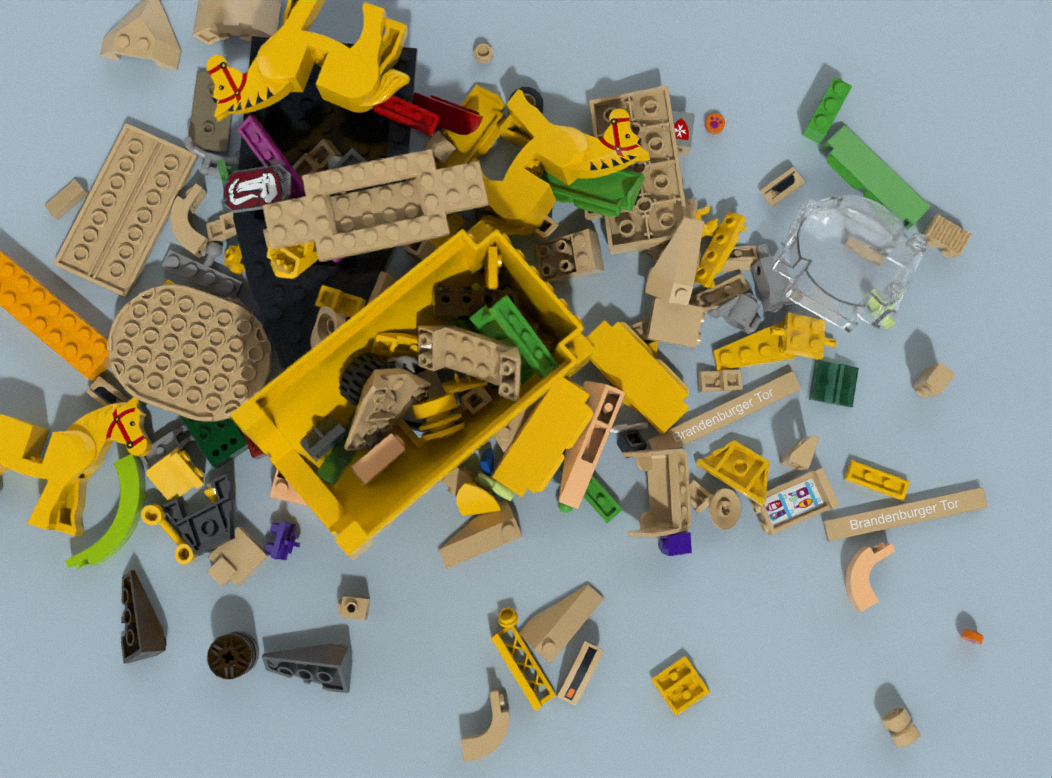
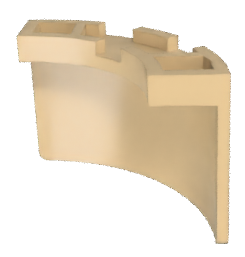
M199 0L192 36L209 46L217 41L230 39V36H240V39L251 41L252 36L270 38L277 32L281 2L279 0Z

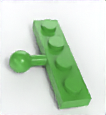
M564 460L558 468L561 472L563 471ZM592 476L583 497L601 518L608 523L623 509ZM558 502V508L561 512L569 513L573 510V507Z

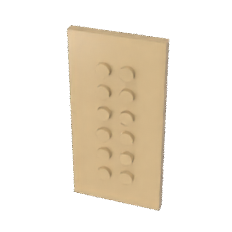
M125 123L53 265L128 299L171 214L172 205L176 197L180 196L199 156Z

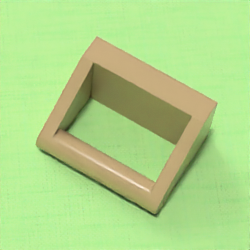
M814 435L802 439L782 456L780 464L798 471L808 469L819 441L818 437Z

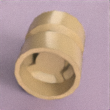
M905 707L891 710L881 718L885 729L891 731L890 737L897 748L905 747L915 742L921 736L916 725L910 723L911 717Z

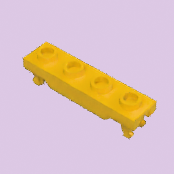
M727 212L704 253L699 268H696L694 284H701L704 287L714 289V278L721 272L739 239V232H744L747 229L744 226L746 221L744 215Z

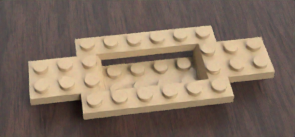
M432 149L302 175L306 197L263 205L272 250L315 241L319 261L323 262L448 236L450 233L446 214L487 206L488 200L479 161L436 170ZM412 177L416 178V180L330 197V194Z

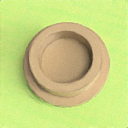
M479 44L474 49V58L479 63H488L493 58V50L487 44Z

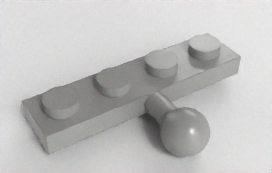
M210 242L207 245V257L203 264L172 250L168 251L161 268L223 296L231 297L232 299L238 297L244 282L211 268L214 259L222 254V246L218 242Z

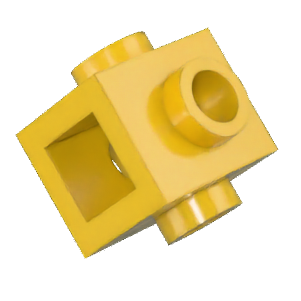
M239 244L238 246H229L224 255L223 265L230 267L229 271L236 274L245 272Z

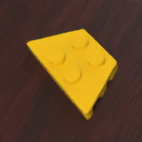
M735 440L726 444L724 448L713 451L708 457L697 460L696 465L764 507L770 461Z

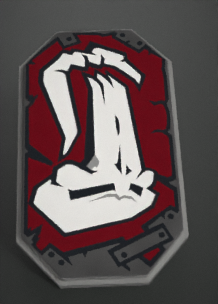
M281 165L233 171L223 183V204L233 213L263 209V205L286 201L291 195V174Z

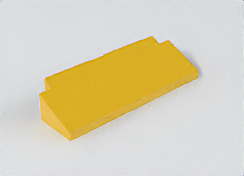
M478 85L472 89L461 105L479 112V115L483 116L482 122L476 131L468 135H459L446 129L441 130L442 136L456 149L444 164H441L433 156L436 170L472 163L473 161L477 162L480 155L488 152L500 136L498 129L507 119L502 113L506 106L500 96ZM412 177V178H408V180H409V181H411V180H416V178H415V177Z
M604 320L588 335L596 349L589 360L617 389L626 392L624 396L661 435L690 409L683 401L689 396L688 387L662 360L654 359L652 350L625 322L618 321L611 327Z
M563 377L547 390L493 470L492 478L523 497L527 489L534 494L542 492L563 462L564 450L573 447L593 417L592 408L585 403L590 396L586 389Z

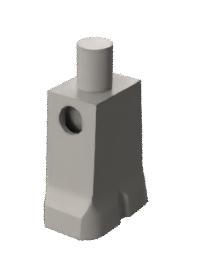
M767 244L755 248L759 260L751 266L761 295L763 310L774 312L803 299L804 295L797 286L783 255L771 256Z

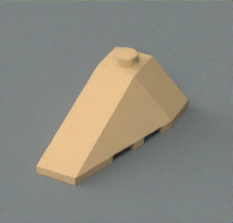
M688 217L682 218L672 234L665 250H662L657 263L649 271L644 290L645 293L668 303L689 305L694 286L704 220Z
M587 585L532 617L518 634L548 663H551L604 598L591 586Z

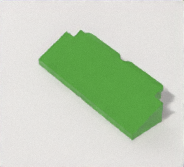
M846 125L835 133L822 147L824 151L829 146L833 149L827 155V164L853 189L859 190L861 188L865 192L863 195L864 199L891 225H900L906 219L909 223L905 228L908 230L931 207Z
M623 169L602 177L578 178L568 186L543 170L540 179L550 184L557 202L574 203L577 208L608 217H619L622 209L632 211L644 181V174Z

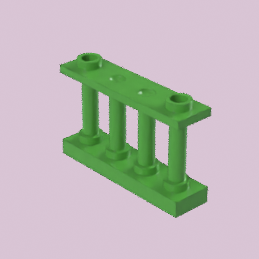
M507 295L502 297L491 308L484 305L470 317L483 336L518 347L521 358L520 385H523L535 373L540 379H544L559 365Z

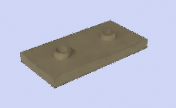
M197 71L188 136L192 138L195 146L205 151L228 153L233 114L228 115L222 121H217V118L214 117L217 105L211 98L214 96V82L209 72Z

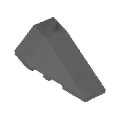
M325 644L268 652L262 655L267 671L288 678L294 675L303 679V683L310 685L312 681L323 685L322 689L327 691L349 693L353 662L349 646Z

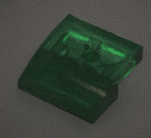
M815 360L809 400L843 407H853L859 368Z

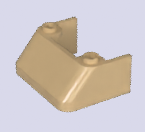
M657 449L623 452V457H636L637 467L641 471H647L650 510L641 515L639 520L640 530L627 532V536L654 538L689 530L691 526L688 456L684 449Z

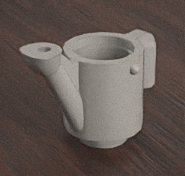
M746 292L737 294L736 297L719 308H713L707 312L709 316L715 319L724 316L723 319L728 324L750 335L755 333L762 321L760 317L755 316L760 308L757 303L758 299Z

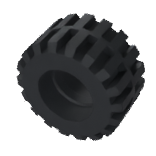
M366 352L365 354H360L343 371L342 378L339 381L340 394L357 407L363 387L373 371L376 369L394 368L374 353Z

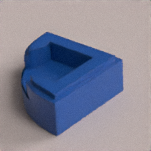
M485 448L480 459V465L483 473L489 477H492L494 457L492 448Z

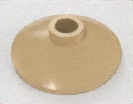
M720 489L711 499L710 517L717 528L722 530L731 529L740 517V501L737 494L731 489Z

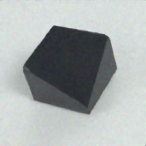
M638 430L620 434L617 446L623 453L645 450L647 443Z

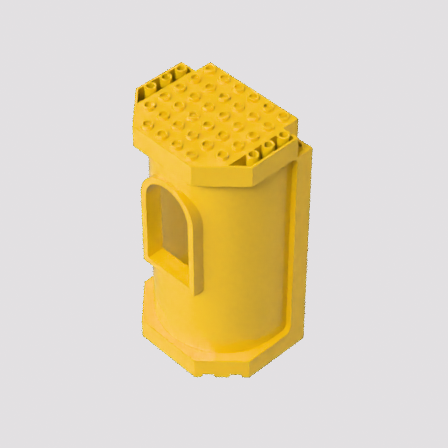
M482 220L467 232L463 229L460 230L230 414L242 431L264 454H271L268 457L269 460L332 535L338 534L334 540L352 560L357 559L374 544L372 539L554 384L564 376L569 379L587 364L596 350L593 341L588 336L584 337L582 334L584 329L582 320L577 315L571 314L567 303L562 298L558 299L553 293L554 289L548 282L544 283L541 280L538 270L526 263L523 253L511 246L509 237L505 233L501 234L497 229L494 230L490 224H485ZM488 247H497V254H501L500 273H498L497 288L511 287L513 290H519V312L526 321L540 324L538 335L545 333L554 337L555 348L549 352L559 365L544 379H540L535 373L523 385H520L518 401L500 396L499 386L487 382L488 385L483 387L493 400L473 415L469 410L465 412L460 405L451 411V414L461 413L462 415L454 423L463 421L465 424L463 429L451 436L438 440L423 441L422 437L419 438L402 419L383 439L391 433L394 437L398 435L406 444L404 445L405 453L366 487L353 473L351 467L373 448L346 451L344 446L348 435L316 462L300 445V442L314 431L313 425L317 428L326 419L333 416L349 434L357 407L345 399L339 390V381L347 365L360 354L371 353L377 333L395 332L418 336V326L442 325L450 320L433 319L432 293L434 289L446 286L450 287V290H458L459 287L471 288L475 283H478L480 287H486L485 263ZM376 354L386 362L387 356ZM392 355L395 358L402 357L401 355ZM472 394L469 399H475L476 394Z

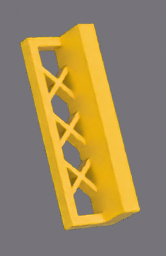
M514 626L505 627L491 636V640L535 711L540 709L542 704L556 696ZM510 629L515 635L514 645L505 643L501 638V635ZM517 640H518L519 644L521 645V647L516 646ZM508 647L513 648L512 653L509 651ZM515 648L524 650L526 653L524 663L515 661L513 657ZM528 658H529L530 662L532 663V665H531V664H527ZM519 665L524 666L523 671L520 669ZM526 667L535 668L537 671L535 681L526 679L524 675ZM539 676H540L541 680L543 681V683H542V682H538ZM529 683L534 684V689L531 687ZM537 685L545 686L550 694L539 700L535 693Z

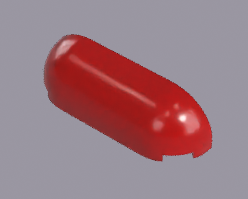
M414 92V105L440 116L437 123L438 127L459 135H468L476 131L482 122L483 116L473 109L434 95L429 97L420 94V92Z

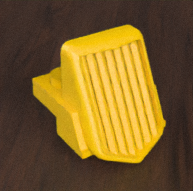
M269 241L267 257L271 259L270 264L276 277L289 279L299 277L303 271L319 259L315 241L272 250Z

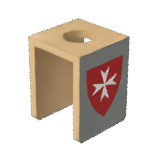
M672 110L678 154L688 155L692 143L695 114Z

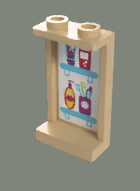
M823 467L768 490L764 507L755 501L751 503L756 514L759 513L762 520L760 521L764 533H768V535H774L776 532L828 509L840 506Z

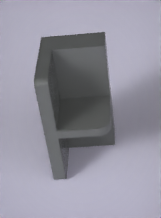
M330 416L317 428L313 425L314 431L304 438L300 445L317 462L345 438L348 433L333 416Z

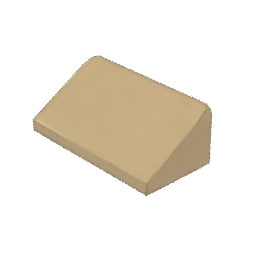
M74 179L47 202L45 207L54 218L59 220L85 198L88 193Z
M756 246L734 247L721 272L752 270L751 266L759 260L755 250Z

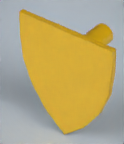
M464 482L459 488L456 504L462 516L501 511L495 498L484 490L482 486L475 484V482Z

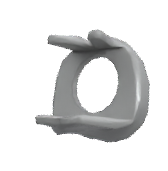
M402 356L398 358L388 357L386 359V362L394 369L403 368L412 374L418 366V359L416 357Z

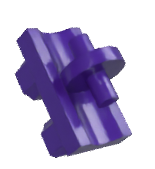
M283 521L271 524L270 533L276 535L275 543L268 541L264 550L271 555V558L287 560L288 553L292 554L293 547H300L301 543L295 542L297 534L294 533L296 524Z

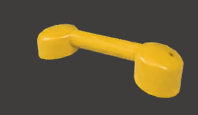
M157 504L144 507L141 511L142 520L148 525L159 524L178 546L175 550L176 561L182 565L195 561L198 555H195L187 542L165 519L166 513L163 511V508Z

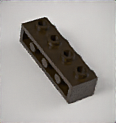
M438 287L432 293L433 319L471 320L470 317L484 305L491 308L506 295L519 311V290H513L511 287H502L500 290H492L487 287H481L479 290H471L470 287H459L458 290H450V287Z

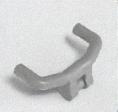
M189 136L184 138L186 148L204 159L201 167V174L203 175L210 174L215 178L221 179L218 166L217 168L211 167L212 163L217 164L216 160L225 159L226 165L239 164L240 150L236 151V157H225L207 152L195 146L192 138Z

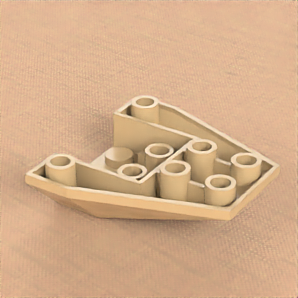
M403 368L374 370L363 387L344 449L350 451L374 448L411 411L412 405L418 403L426 396L431 384Z

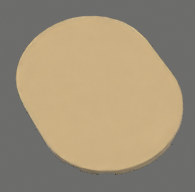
M166 284L155 288L152 287L139 293L138 296L127 302L119 311L112 324L108 338L111 369L128 393L147 404L196 421L213 422L231 418V413L267 385L271 375L273 362L272 347L268 334L260 321L239 304L185 285Z

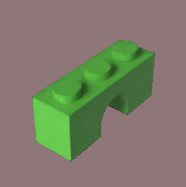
M834 77L802 133L803 136L820 144L849 94L852 85Z

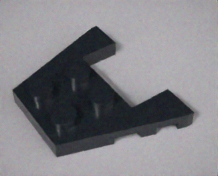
M225 473L212 480L218 501L189 516L186 515L181 499H174L161 506L163 511L171 517V522L174 526H177L182 532V537L195 555L201 556L235 539L232 473Z

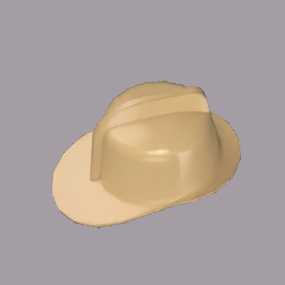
M324 306L319 310L311 335L312 349L346 322L345 314L337 313L329 306Z

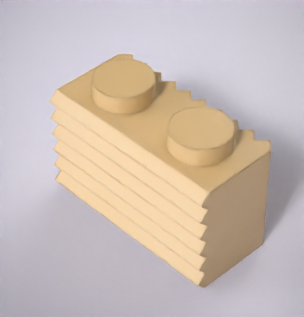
M937 214L930 220L920 238L924 240L925 245L941 250L942 255L945 257L956 258L961 255L972 234Z
M938 363L924 369L922 375H919L920 378H917V381L913 384V388L920 397L930 398L942 394L956 374L942 363Z

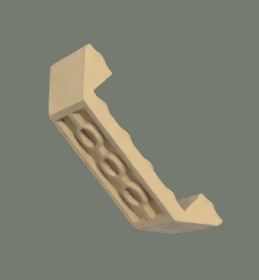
M452 325L418 326V366L431 371H436L443 367L459 371L498 385L500 396L514 401L519 400L521 358L517 346Z

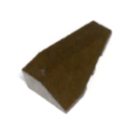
M131 570L122 576L121 602L125 605L124 616H121V623H125V636H121V648L124 664L157 656L166 651L167 645L163 628L136 571Z

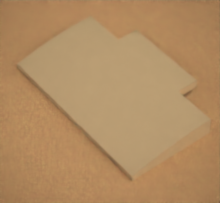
M668 85L589 100L595 138H603L606 129L611 125L609 120L610 113L615 109H624L629 114L632 132L638 138H641L642 148L649 153L650 160L635 161L625 168L629 171L644 174V181L632 211L622 209L619 217H608L584 210L586 221L605 217L611 255L668 244L682 218L688 217Z

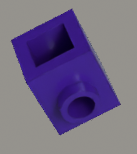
M684 531L660 536V539H658L659 550L667 556L692 553L691 533Z

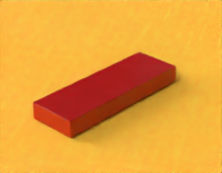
M394 95L388 100L375 105L373 110L431 137L440 119L439 115Z

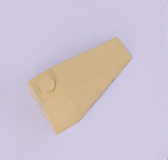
M506 499L498 502L501 511L477 515L439 549L446 569L522 537Z

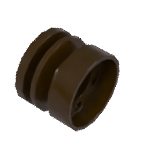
M238 631L218 637L211 643L207 652V662L210 670L222 679H235L248 673L255 667L259 659V647L256 640L251 635ZM232 652V656H235V659L230 660L227 653Z

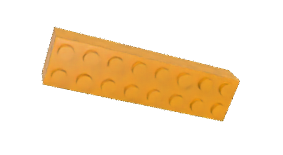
M0 250V306L87 379L95 381L98 376L101 377L111 364L108 338L4 251Z

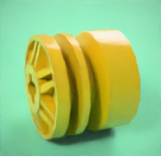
M455 393L439 395L412 405L415 418H426L427 421L419 426V430H430L421 435L423 441L442 439L455 434V432L465 427L463 421L454 423L455 420L462 417L461 413L451 414L450 410L458 406Z

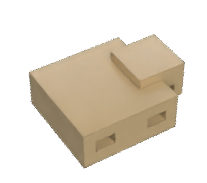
M237 527L235 529V539L217 547L208 556L215 564L207 573L220 586H226L231 580L237 586H240L270 555L242 527Z

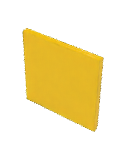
M457 373L454 374L455 380L441 383L446 395L488 385L487 381L467 374L466 377L458 378Z

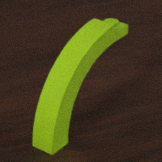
M130 454L114 462L120 481V503L116 517L108 531L98 542L88 549L64 560L68 568L76 567L78 570L89 564L90 566L100 565L116 554L132 536L140 521L141 511L144 508L146 498L145 473L139 456Z

